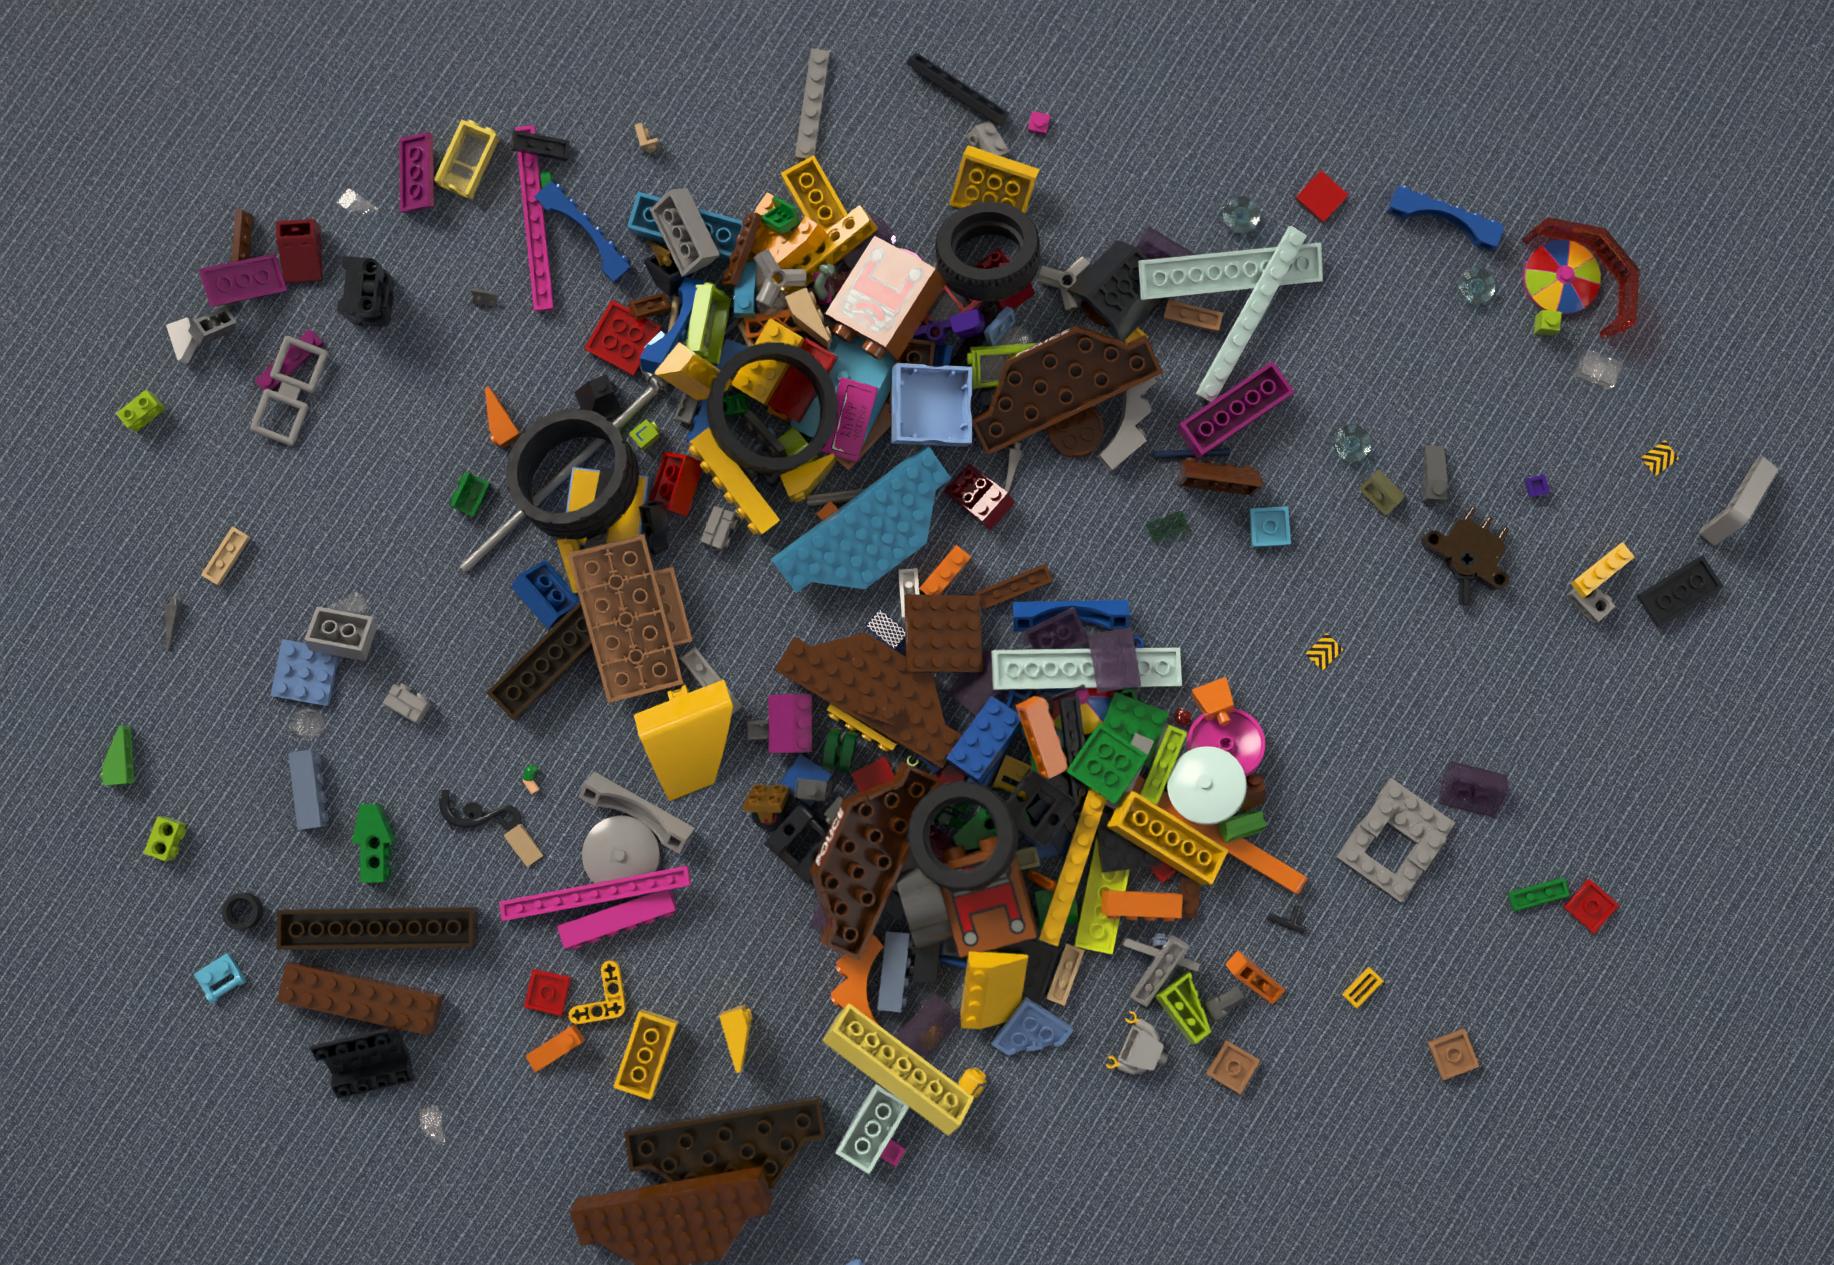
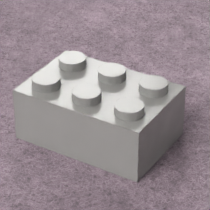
M316 607L304 641L309 651L366 661L377 626L374 618L370 616Z

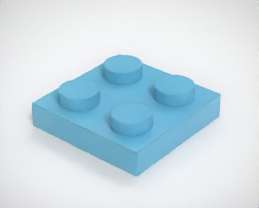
M1288 506L1249 509L1251 547L1291 545Z

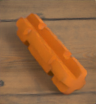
M1033 869L1029 870L1026 875L1027 879L1047 890L1054 891L1057 886L1055 881Z

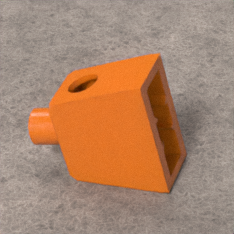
M1226 677L1192 689V699L1208 721L1218 719L1220 726H1225L1231 722L1228 714L1234 711V704Z

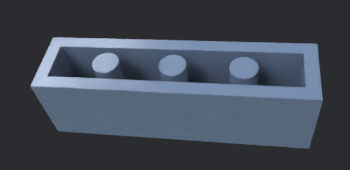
M317 750L288 753L297 829L306 830L326 827L328 813L324 809L326 796L324 791H322L321 785L323 784V774L319 769L321 764L320 754L317 753Z
M886 931L878 1010L901 1013V1009L906 1008L907 996H903L904 988H908L909 977L905 976L906 969H910L911 957H907L908 949H912L913 938L909 937V932Z

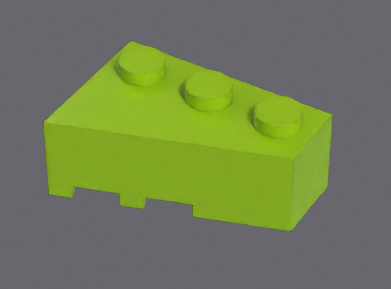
M1191 972L1182 973L1155 995L1158 1002L1190 1044H1197L1211 1032L1204 1010L1199 1002Z

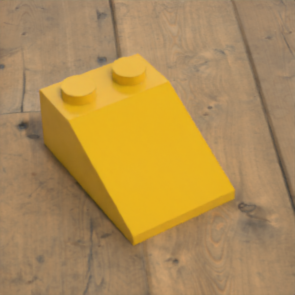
M834 453L780 475L791 502L799 503L804 501L806 496L815 489L836 465Z
M746 1005L723 1011L719 1015L736 1073L741 1072L744 1067L751 1020H753L750 1008L747 1009Z

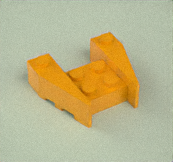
M767 192L754 213L757 212L763 215L773 209L772 198L774 196ZM806 216L794 232L789 231L783 234L760 222L747 261H754L753 257L769 249L781 270L791 269L794 265L801 264L804 261L803 258L809 253L813 254L828 234L817 223ZM777 273L773 274V279L779 282V275Z

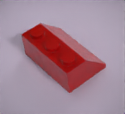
M664 452L649 502H664L666 512L687 517L694 493L696 492L699 476L702 473L700 466L702 462L688 455Z

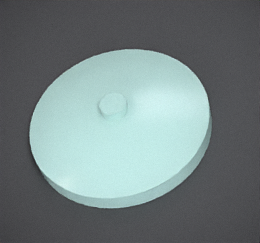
M1198 747L1186 752L1175 762L1168 778L1167 789L1171 803L1185 819L1201 825H1213L1229 819L1239 810L1246 796L1247 781L1240 763L1230 753L1216 747Z

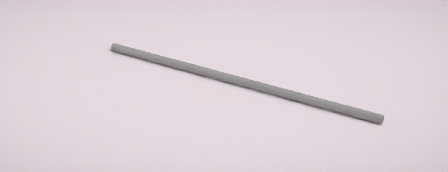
M661 378V380L664 382L665 385H667V384L669 383V382H667L666 380H664V379ZM653 386L645 391L612 422L618 430L657 394ZM595 438L533 497L535 507L571 475L572 467L579 468L606 441ZM521 510L515 513L460 565V568L467 573L513 530L526 515Z

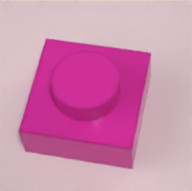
M1032 111L1028 132L1046 135L1050 115Z
M890 1139L880 1157L896 1167L906 1148Z

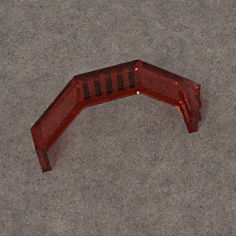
M1548 217L1522 239L1525 245H1528L1538 236H1547L1589 246L1619 284L1617 317L1599 332L1602 338L1608 335L1612 337L1620 331L1622 333L1636 324L1640 269L1606 228Z

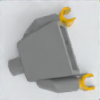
M1129 1011L1135 1018L1133 1021H1129L1126 1018L1125 1020L1128 1023H1135L1136 1026L1132 1025L1118 1057L1120 1062L1117 1061L1115 1056L1110 1055L1108 1058L1113 1059L1115 1064L1110 1065L1106 1063V1066L1109 1069L1118 1067L1120 1071L1135 1075L1146 1070H1154L1157 1063L1164 1065L1167 1062L1168 1056L1162 1052L1164 1045L1159 1042L1160 1036L1156 1029L1142 1018L1138 1019L1134 1012Z

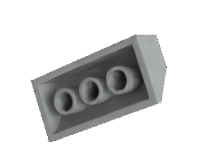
M688 188L670 190L650 209L682 277L710 265L720 256Z

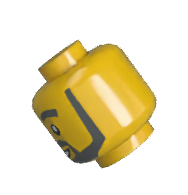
M978 1068L967 1069L959 1079L958 1085L967 1094L975 1098L979 1097L987 1086L986 1075Z

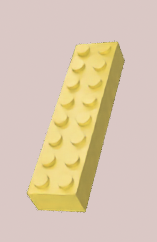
M850 1003L837 1015L822 1040L948 1136L961 1125L974 1099L963 1088Z

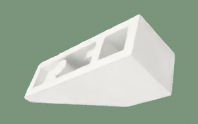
M917 568L898 570L903 630H905L904 595L919 594Z

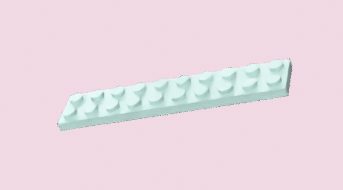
M1321 243L1302 244L1280 285L1323 281ZM1277 247L1140 260L1138 263L1141 300L1255 288Z
M1180 648L992 651L993 690L1072 689L1081 686V684H1084L1085 688L1182 686Z

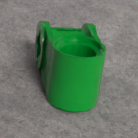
M741 393L723 398V405L728 407L723 412L724 418L744 416L745 413L751 411L748 408L746 399L748 394Z

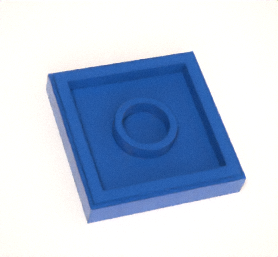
M799 754L780 784L790 786V794L794 796L796 778L828 782L832 774ZM798 798L810 807H812V805L816 801L811 799Z

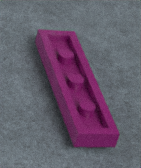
M308 329L298 339L319 348L325 344L311 329ZM293 345L290 346L280 373L290 377L314 353ZM274 363L255 380L263 391L265 389L275 391L282 383L270 376Z

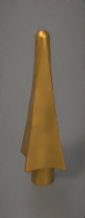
M648 239L647 242L654 251L660 267L664 264L670 266L672 263L670 259L671 252L662 248L653 240Z

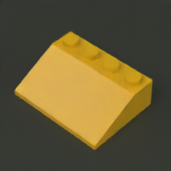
M968 145L962 157L949 205L961 209L979 202H999L1011 205L1026 213L1040 169Z
M969 951L960 1011L961 1028L984 1029L1007 1022L1021 1003L1028 955Z

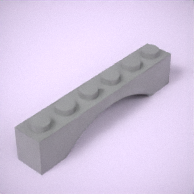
M593 772L586 780L579 794V798L595 807L616 809L637 818L657 835L664 846L679 854L689 842L695 829L596 772Z

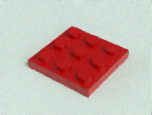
M611 300L584 350L635 377L641 364L640 356L645 346L661 331L662 327L647 318L636 321L630 309Z

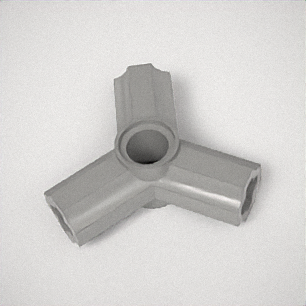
M769 249L753 257L765 276V282L756 298V301L763 306L772 307L781 287L805 286V270H781ZM774 273H777L780 277L777 284L772 279Z
M1081 256L1065 272L1042 266L1037 282L1059 288L1065 312L1074 311L1082 306L1067 290L1091 267V264L1086 258ZM1068 278L1072 284L1066 286L1062 283V279Z

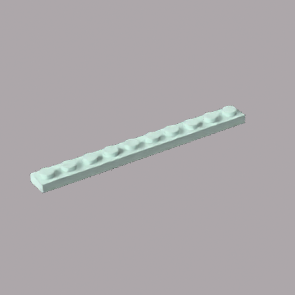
M1293 226L1287 228L1196 392V395L1210 403L1220 393L1307 235Z

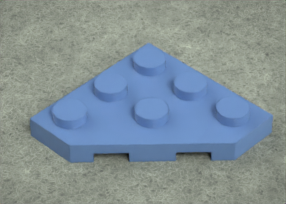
M1025 997L991 1043L1007 1055L1016 1054L1015 1052L1027 1050V1052L1039 1050L1051 1045L1056 1047L1063 1045L1073 1032V1027Z

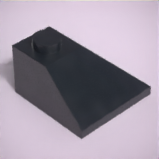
M671 253V265L666 266L664 264L660 267L654 254L645 259L644 264L657 288L668 296H672L678 292L684 278H691L693 273L682 277Z
M607 374L588 381L575 391L581 410L585 409L596 412L607 418L606 420L623 413L612 382Z

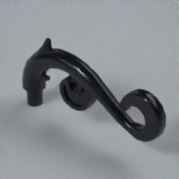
M442 790V796L439 799V809L444 819L450 825L451 830H454L455 826L472 828L482 825L505 811L511 812L513 818L510 822H506L503 820V817H499V823L504 829L512 830L521 822V813L514 806H503L483 815L481 805L475 802L467 803L463 809L466 817H469L472 812L474 813V818L462 819L452 811L455 808L450 804V790Z

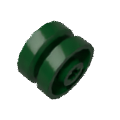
M830 728L824 746L822 769L833 771L837 760H839V772L850 774L857 733L847 731L843 742H840L841 731Z
M965 802L951 804L941 810L934 821L960 830L964 821L962 818L954 815V812L965 815L968 813L971 805Z

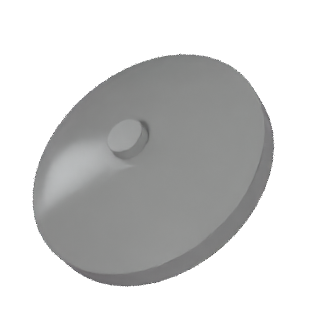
M613 816L599 822L588 833L583 845L582 861L587 875L594 883L642 875L657 871L660 862V846L655 833L642 821L631 816Z

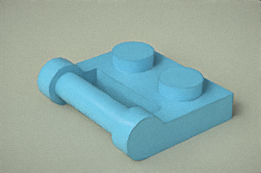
M230 952L194 974L205 992L207 1000L211 1004L237 985L241 986L246 983L244 975ZM231 974L234 975V979L215 991L212 989V986Z

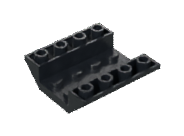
M1117 240L1067 292L1079 304L1085 300L1111 325L1108 332L1115 339L1124 342L1167 297L1141 300L1138 261L1149 259L1137 247Z
M396 1026L315 1044L309 1048L316 1062L324 1060L332 1074L331 1088L337 1099L414 1081L409 1050Z

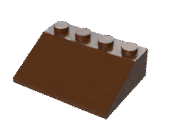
M1186 458L1180 463L1177 486L1253 496L1263 487V482L1259 470H1253L1254 467L1252 466L1237 468L1231 463L1216 465L1214 461H1204V463L1197 462V459Z

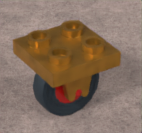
M781 784L774 786L753 785L742 805L743 812H752L754 823L763 830H777L786 820L787 811L785 804L791 793L790 786H783Z

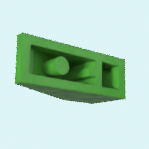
M118 726L102 765L101 780L103 786L134 784L130 726Z

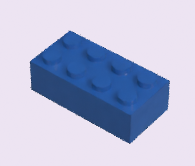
M991 696L947 756L948 764L972 781L981 784L1022 728L1019 714Z

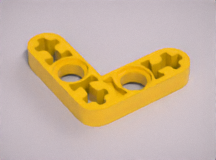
M606 961L601 967L606 1001L573 1007L569 1012V1019L572 1023L581 1024L616 1018L625 1012L626 1003L621 971L616 961ZM611 964L612 967H615L612 975L613 977L617 976V979L607 982V978L611 976L609 971L606 972V968ZM611 983L618 985V993L612 994L609 992L608 987ZM615 1003L622 1007L619 1013H616V1010L608 1011L609 1015H606L607 1008L613 1007ZM594 1006L602 1008L603 1013L600 1017L593 1015L592 1009ZM585 1007H588V1015L581 1016L580 1020L573 1016L577 1011L576 1009L581 1013L586 1012L587 1009Z

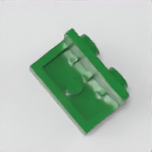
M776 196L772 198L774 208L763 214L761 219L762 224L780 234L789 232L791 228L800 223L797 208Z
M466 472L459 479L458 485L460 486L457 492H454L450 498V506L475 518L491 483Z

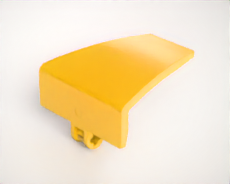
M724 680L690 693L686 684H684L682 688L667 691L670 701L634 715L641 742L669 801L712 785L715 782L733 710V704Z

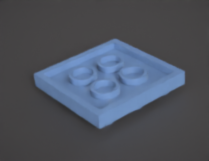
M282 639L270 696L329 706L339 656L309 651L306 643Z

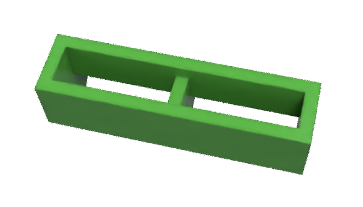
M1259 810L1236 815L1218 823L1219 833L1225 843L1260 833L1268 826L1263 819V812Z

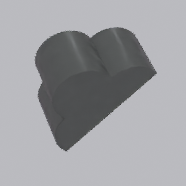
M917 867L900 872L896 884L916 950L954 938L939 885L926 878Z

